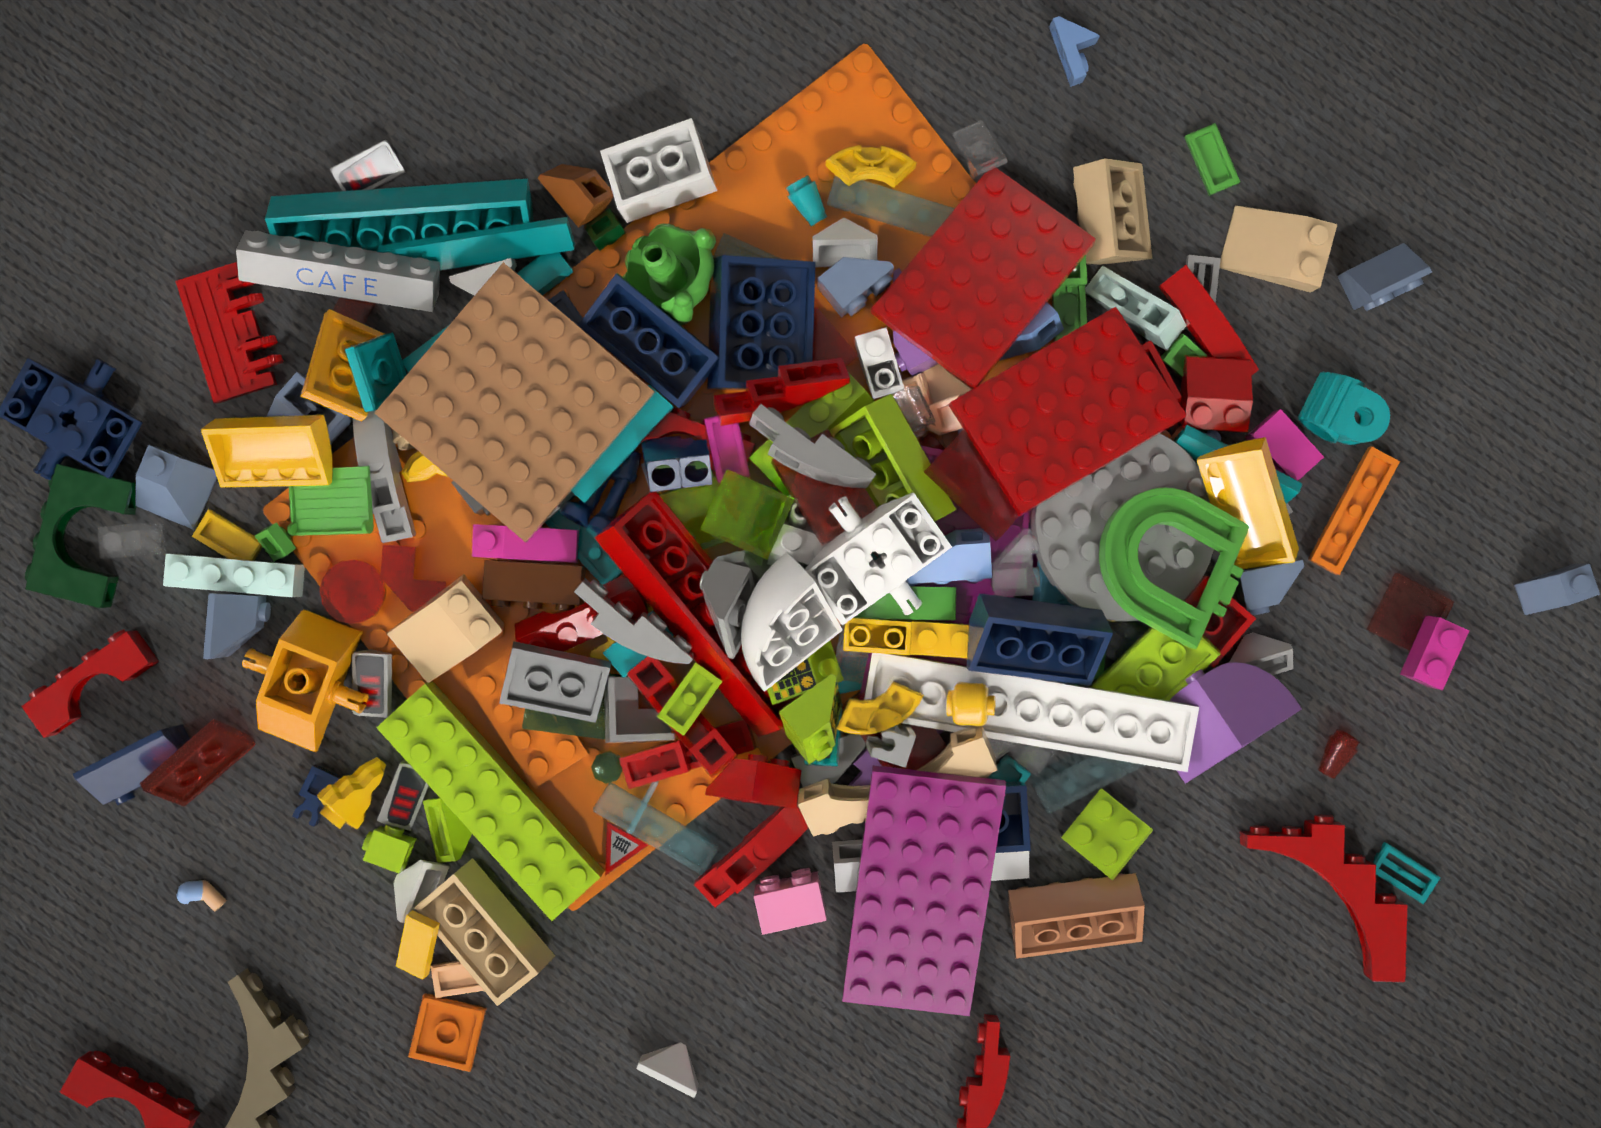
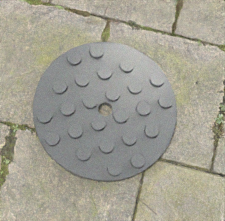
M1162 434L1156 435L1032 509V540L1039 564L1052 586H1056L1073 606L1100 609L1103 611L1106 619L1110 621H1139L1123 610L1111 596L1103 580L1099 564V545L1103 529L1112 513L1122 503L1137 494L1155 488L1181 489L1210 503L1199 466L1181 446ZM1154 525L1141 538L1138 547V560L1142 572L1151 583L1184 600L1204 576L1214 549L1177 528L1169 525Z

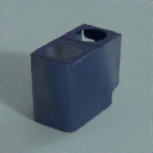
M681 436L647 439L642 442L644 465L650 492L712 485L707 440L695 441L693 438L681 439ZM692 461H701L706 464L707 468L696 469L695 465H687ZM660 465L670 466V468L655 469Z

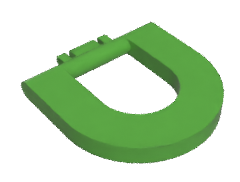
M1175 488L1147 490L1122 503L1112 513L1103 529L1099 545V564L1103 580L1111 596L1128 614L1189 648L1197 649L1212 613L1219 617H1223L1227 609L1219 605L1218 602L1229 605L1239 581L1230 577V575L1236 578H1241L1244 570L1234 565L1250 527L1241 520L1190 492ZM1152 526H1172L1220 553L1196 608L1157 587L1142 572L1138 560V547L1141 538Z

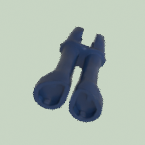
M634 450L623 462L622 466H619L586 503L581 499L579 502H566L562 506L560 513L572 522L586 529L590 527L592 531L599 534L616 518L625 493L629 486L636 481L642 454ZM609 480H614L615 482L601 510L593 517Z

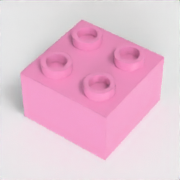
M804 868L791 872L792 877L780 880L779 875H772L760 879L761 884L755 885L754 900L762 935L827 921L818 871L811 873L810 868Z

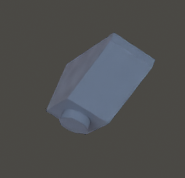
M1303 560L1247 569L1243 571L1241 578L1233 576L1235 580L1239 581L1236 587L1238 603L1247 611L1249 610L1252 615L1270 612L1269 606L1278 605L1303 569Z
M1572 564L1514 585L1524 615L1568 606L1600 595L1590 564Z

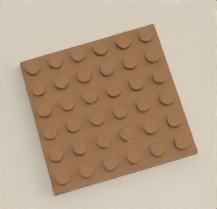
M503 262L374 413L524 542H528L655 392Z

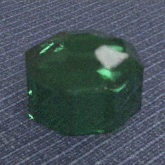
M610 750L598 754L591 766L595 779L606 784L618 780L623 771L619 760L621 756Z

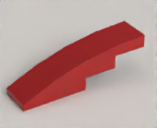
M1187 265L1159 286V289L1171 304L1180 311L1187 329L1195 337V343L1207 357L1250 359L1252 375L1259 370L1226 317Z
M842 358L778 366V377L746 381V391L714 395V406L721 426L751 420L753 413L760 404L767 409L770 407L779 413L821 398L849 384L850 376Z
M744 719L714 727L734 750L736 755L753 751L757 748L751 727ZM680 739L619 758L628 789L702 767Z

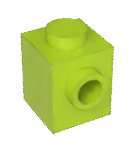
M385 824V827L379 826L373 832L369 831L364 840L362 850L366 852L363 861L399 874L406 869L416 839L403 834L404 829Z

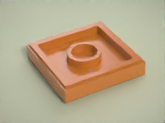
M424 993L408 1057L471 1072L487 1008L443 997L435 998V995Z

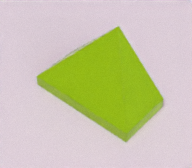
M440 798L424 800L423 805L437 863L460 860L472 833Z

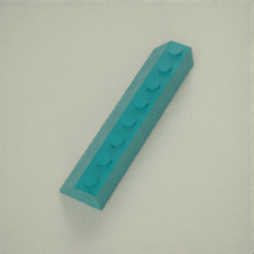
M528 178L271 196L265 216L269 233L272 235L291 236L297 239L327 242L345 247H358L376 252L379 245L534 222Z

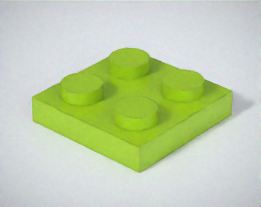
M1101 788L1061 838L1110 879L1114 880L1152 833L1153 829Z

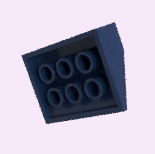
M721 255L713 258L714 271L710 281L709 348L719 358L708 376L707 389L746 391V381L778 377V366L812 362L816 262Z

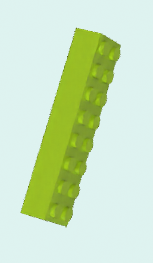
M433 681L425 683L376 727L551 921L580 897L604 873V869Z

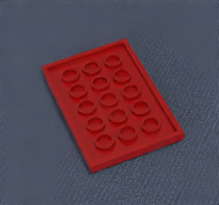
M991 165L871 308V314L974 389L980 385L1093 247L1096 238Z
M1117 307L1103 313L956 398L949 404L950 409L1019 517L1182 421L1187 416Z

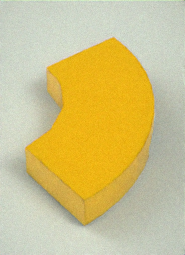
M858 145L835 153L826 160L825 166L847 186L860 180L874 179L883 181L894 188L916 168L917 162L906 154L889 147L873 148Z
M893 681L888 689L876 698L867 700L849 698L837 729L851 734L866 735L892 728L902 723L915 711L924 694Z

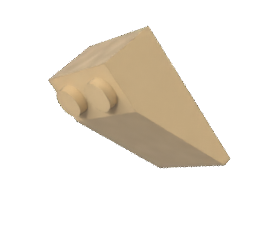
M1235 206L1221 255L1220 268L1311 293L1321 287L1337 224L1303 215Z
M463 574L391 629L387 635L428 683L495 638L503 631L505 623L487 601L482 599V595Z

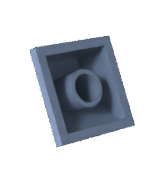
M148 445L136 473L135 506L196 530L217 479L215 470L162 447Z
M232 592L209 593L203 659L231 656L264 628V622H268L271 614L270 603L266 602L267 595Z

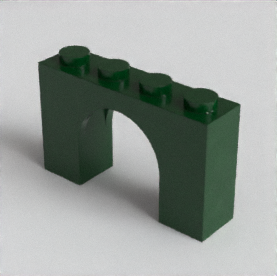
M56 464L55 472L48 482L50 487L48 500L44 502L41 509V518L43 520L40 532L35 535L33 540L35 552L32 563L28 565L25 572V580L27 581L25 589L97 608H111L119 577L78 565L66 550L64 541L65 530L70 519L77 512L88 507H97L121 514L135 515L137 508L135 506L136 482L116 477L108 479L100 473Z

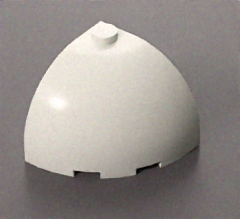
M788 553L782 555L772 564L758 581L748 600L742 620L741 642L744 658L753 678L764 692L842 631L839 622L816 582Z

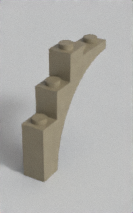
M245 969L228 981L239 1003L246 1026L249 1055L246 1081L242 1094L225 1128H280L276 1118L272 1115L268 1116L266 1111L286 1099L296 1089L293 1085L295 1080L291 1071L286 1067L282 1068L280 1063L303 1049L310 1042L307 1037L309 1036V1030L302 1020H296L293 1015L281 1021L279 1018L281 1011L278 1005L273 1000L268 1001L262 992L263 983L255 973H250L248 969Z

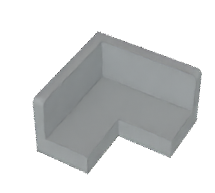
M608 676L604 690L605 743L675 740V733H671V728L657 718L658 712L655 709H638V688L629 677Z

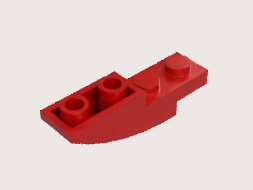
M798 804L796 809L780 807L744 837L743 842L695 880L694 886L715 908L734 892L738 894L809 828Z
M984 1014V1023H978L977 1043H982L981 1055L975 1056L974 1074L979 1075V1078L967 1077L966 1086H960L959 1106H964L963 1118L957 1119L956 1128H987L1002 1098L1009 1071L1010 1053L1007 1048L998 1047L1000 1021L997 1015Z

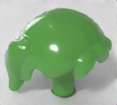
M659 224L649 233V236L637 238L632 246V250L627 252L625 258L627 272L623 275V278L683 326L692 320L693 308L704 299L708 292L709 283L714 271V259L711 250L716 244L715 235L710 229L706 228L692 231L684 230L671 224Z

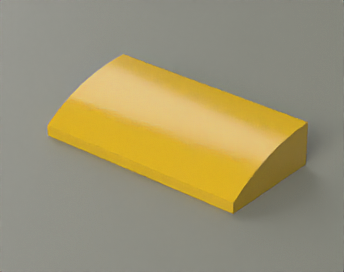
M324 415L214 419L201 429L220 487L330 485L332 483V452Z
M1266 437L1236 443L1199 456L1197 463L1210 504L1241 520L1250 527L1234 565L1242 569L1295 562L1299 547Z

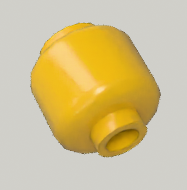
M959 682L954 686L953 690H948L947 716H952L955 724L984 726L988 720V715H995L996 696L989 695V689L985 684Z

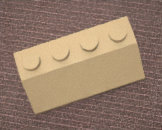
M473 858L414 907L418 913L440 923L437 936L497 1006L539 974L555 957L553 952Z

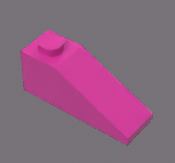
M473 524L472 557L577 562L579 530L539 528L528 542H524L507 526Z

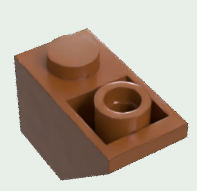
M561 164L540 174L538 180L578 228L601 215L614 197L612 189L595 169Z

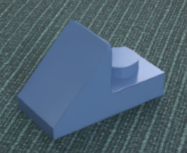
M1060 16L1052 19L1049 29L1069 85L1072 87L1082 83L1087 75L1086 72H1088L1086 57L1084 53L1079 54L1078 50L1095 45L1100 36Z

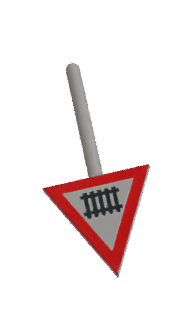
M659 781L650 784L626 831L607 822L605 876L649 845L631 834Z

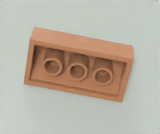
M1136 873L1118 874L1114 880L1109 877L1084 878L1074 882H1054L1045 886L1020 887L1016 890H1008L1009 913L1016 959L1142 942L1145 905Z

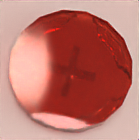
M360 560L341 561L331 567L323 577L320 587L321 602L328 614L340 622L349 624L366 622L376 616L381 610L387 594L385 580L379 570Z

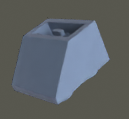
M1402 243L1343 272L1337 277L1353 310L1363 306L1365 311H1368L1424 284L1422 277L1432 273V271L1405 243Z
M843 257L818 277L817 288L841 318L847 313L852 317L866 305V298L871 293L878 296L891 285L890 281L893 279L891 276L894 266L888 261Z
M296 372L275 396L267 417L324 415L330 444L332 445L350 425L353 418L301 397L306 375Z

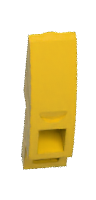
M854 617L845 623L843 651L967 658L969 624Z

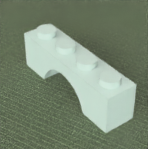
M166 554L163 586L302 597L305 567L300 564Z

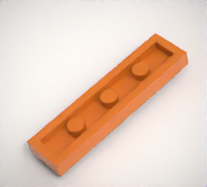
M1372 446L1367 448L1310 554L1309 561L1335 575H1340L1400 461Z

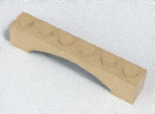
M970 726L951 733V742L929 763L917 769L919 771L987 778L997 771L994 751L983 726ZM828 778L800 788L798 807L812 836L828 835L837 831L839 827L850 823L859 824L866 820L870 785L831 784Z

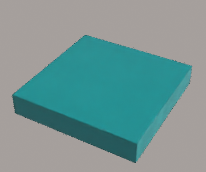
M393 332L345 349L364 411L369 412L378 409L407 375Z

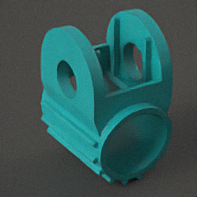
M1323 371L1320 372L1298 416V421L1312 433L1328 442L1336 443L1338 441L1346 445H1355L1371 442L1381 437L1388 428L1390 410L1386 401L1377 393L1365 388V383L1349 376ZM1355 412L1360 416L1359 424L1355 421Z

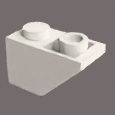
M887 328L855 336L854 343L873 400L904 391V385Z

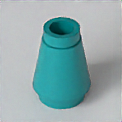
M809 175L786 187L789 193L788 199L806 221L809 222L810 226L827 217L816 182H812Z

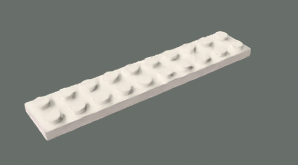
M872 653L864 700L881 695L889 688L893 681L924 694L915 711L902 722L904 724L957 732L970 727L957 725L953 722L952 716H947L948 690H953L954 686L959 682L983 683L988 687L989 695L996 696L995 715H988V720L983 726L987 738L1188 772L1199 711L1197 706L1055 681L968 671L967 666L903 655Z

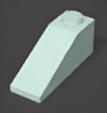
M1104 266L1099 269L1085 288L1086 294L1108 311L1117 307L1129 327L1149 341L1152 340L1154 344L1166 351L1169 350L1187 326L1177 308Z

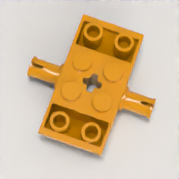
M303 609L279 638L272 657L250 648L244 656L250 658V660L243 659L242 666L265 675L256 699L258 729L311 751L318 752L335 704L354 710L359 714L362 713L366 707L365 704H362V701H368V694L344 686V680L352 662V654L356 651L363 632Z

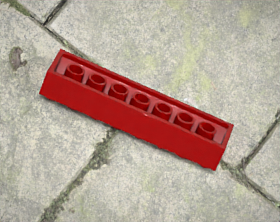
M648 492L616 517L594 538L657 615L668 625L667 627L675 636L679 634L692 645L693 648L690 651L693 653L694 660L722 681L718 689L755 734L761 737L780 730L783 727L779 711L797 698L772 705L768 691L764 692L757 684L746 664L742 644L734 659L727 657L707 608L703 591L700 589L702 574L704 571L709 570L713 561L657 492Z

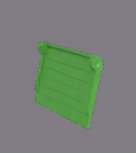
M370 466L333 468L332 483L330 485L289 486L291 523L287 527V532L290 536L370 534L373 532Z

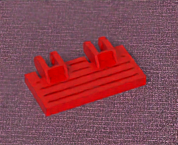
M237 262L175 281L213 403L218 404L276 386L277 382L272 371L259 374L258 371L283 363L282 355L273 354L254 360L252 353L277 344L276 336L262 337L253 310L243 313L239 312V310L262 303L264 297L262 293H252L235 299L233 291L256 284L239 281Z

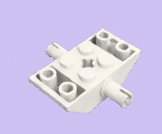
M914 493L885 503L862 519L849 503L847 497L838 499L845 512L842 513L835 502L828 510L834 515L845 531L826 544L805 568V571L818 585L833 614L844 625L887 593L893 596L905 615L913 613L906 600L909 599L916 610L922 605V601L917 597L906 580L952 548V546ZM874 551L880 554L877 560H872L870 555Z

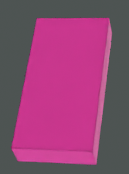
M718 416L705 418L718 483L750 477L739 423L721 426Z

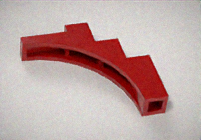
M1319 814L1314 815V820H1304V833H1302V828L1292 826L1282 827V832H1269L1270 827L1258 825L1250 826V831H1240V844L1244 847L1272 851L1296 859L1312 868L1331 885L1344 902L1356 926L1362 948L1363 970L1366 977L1376 982H1405L1407 904L1396 899L1395 894L1377 893L1375 899L1376 864L1365 860V855L1345 854L1344 859V824L1334 821V816Z

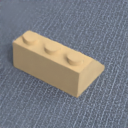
M1104 158L1073 167V185L1078 207L1077 220L1080 228L1096 238L1095 244L1086 254V264L1102 265L1152 259L1142 164Z

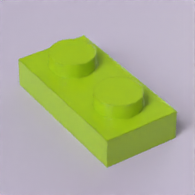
M695 662L657 718L684 736L722 681Z

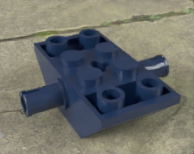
M30 358L26 360L0 406V417L45 442L47 448L36 468L33 469V472L36 474L41 473V477L51 480L56 464H62L64 458L70 456L108 479L112 478L143 423L130 411L104 397L102 392L113 372L116 371L115 367L109 366L108 363L97 358L84 383H79ZM73 418L77 419L75 425L73 424Z

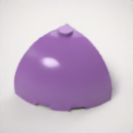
M1237 662L1226 663L1206 674L1200 669L1185 679L1188 685L1176 693L1170 700L1199 707L1188 772L1176 771L1186 784L1293 716L1302 708L1290 691L1278 679L1256 666Z

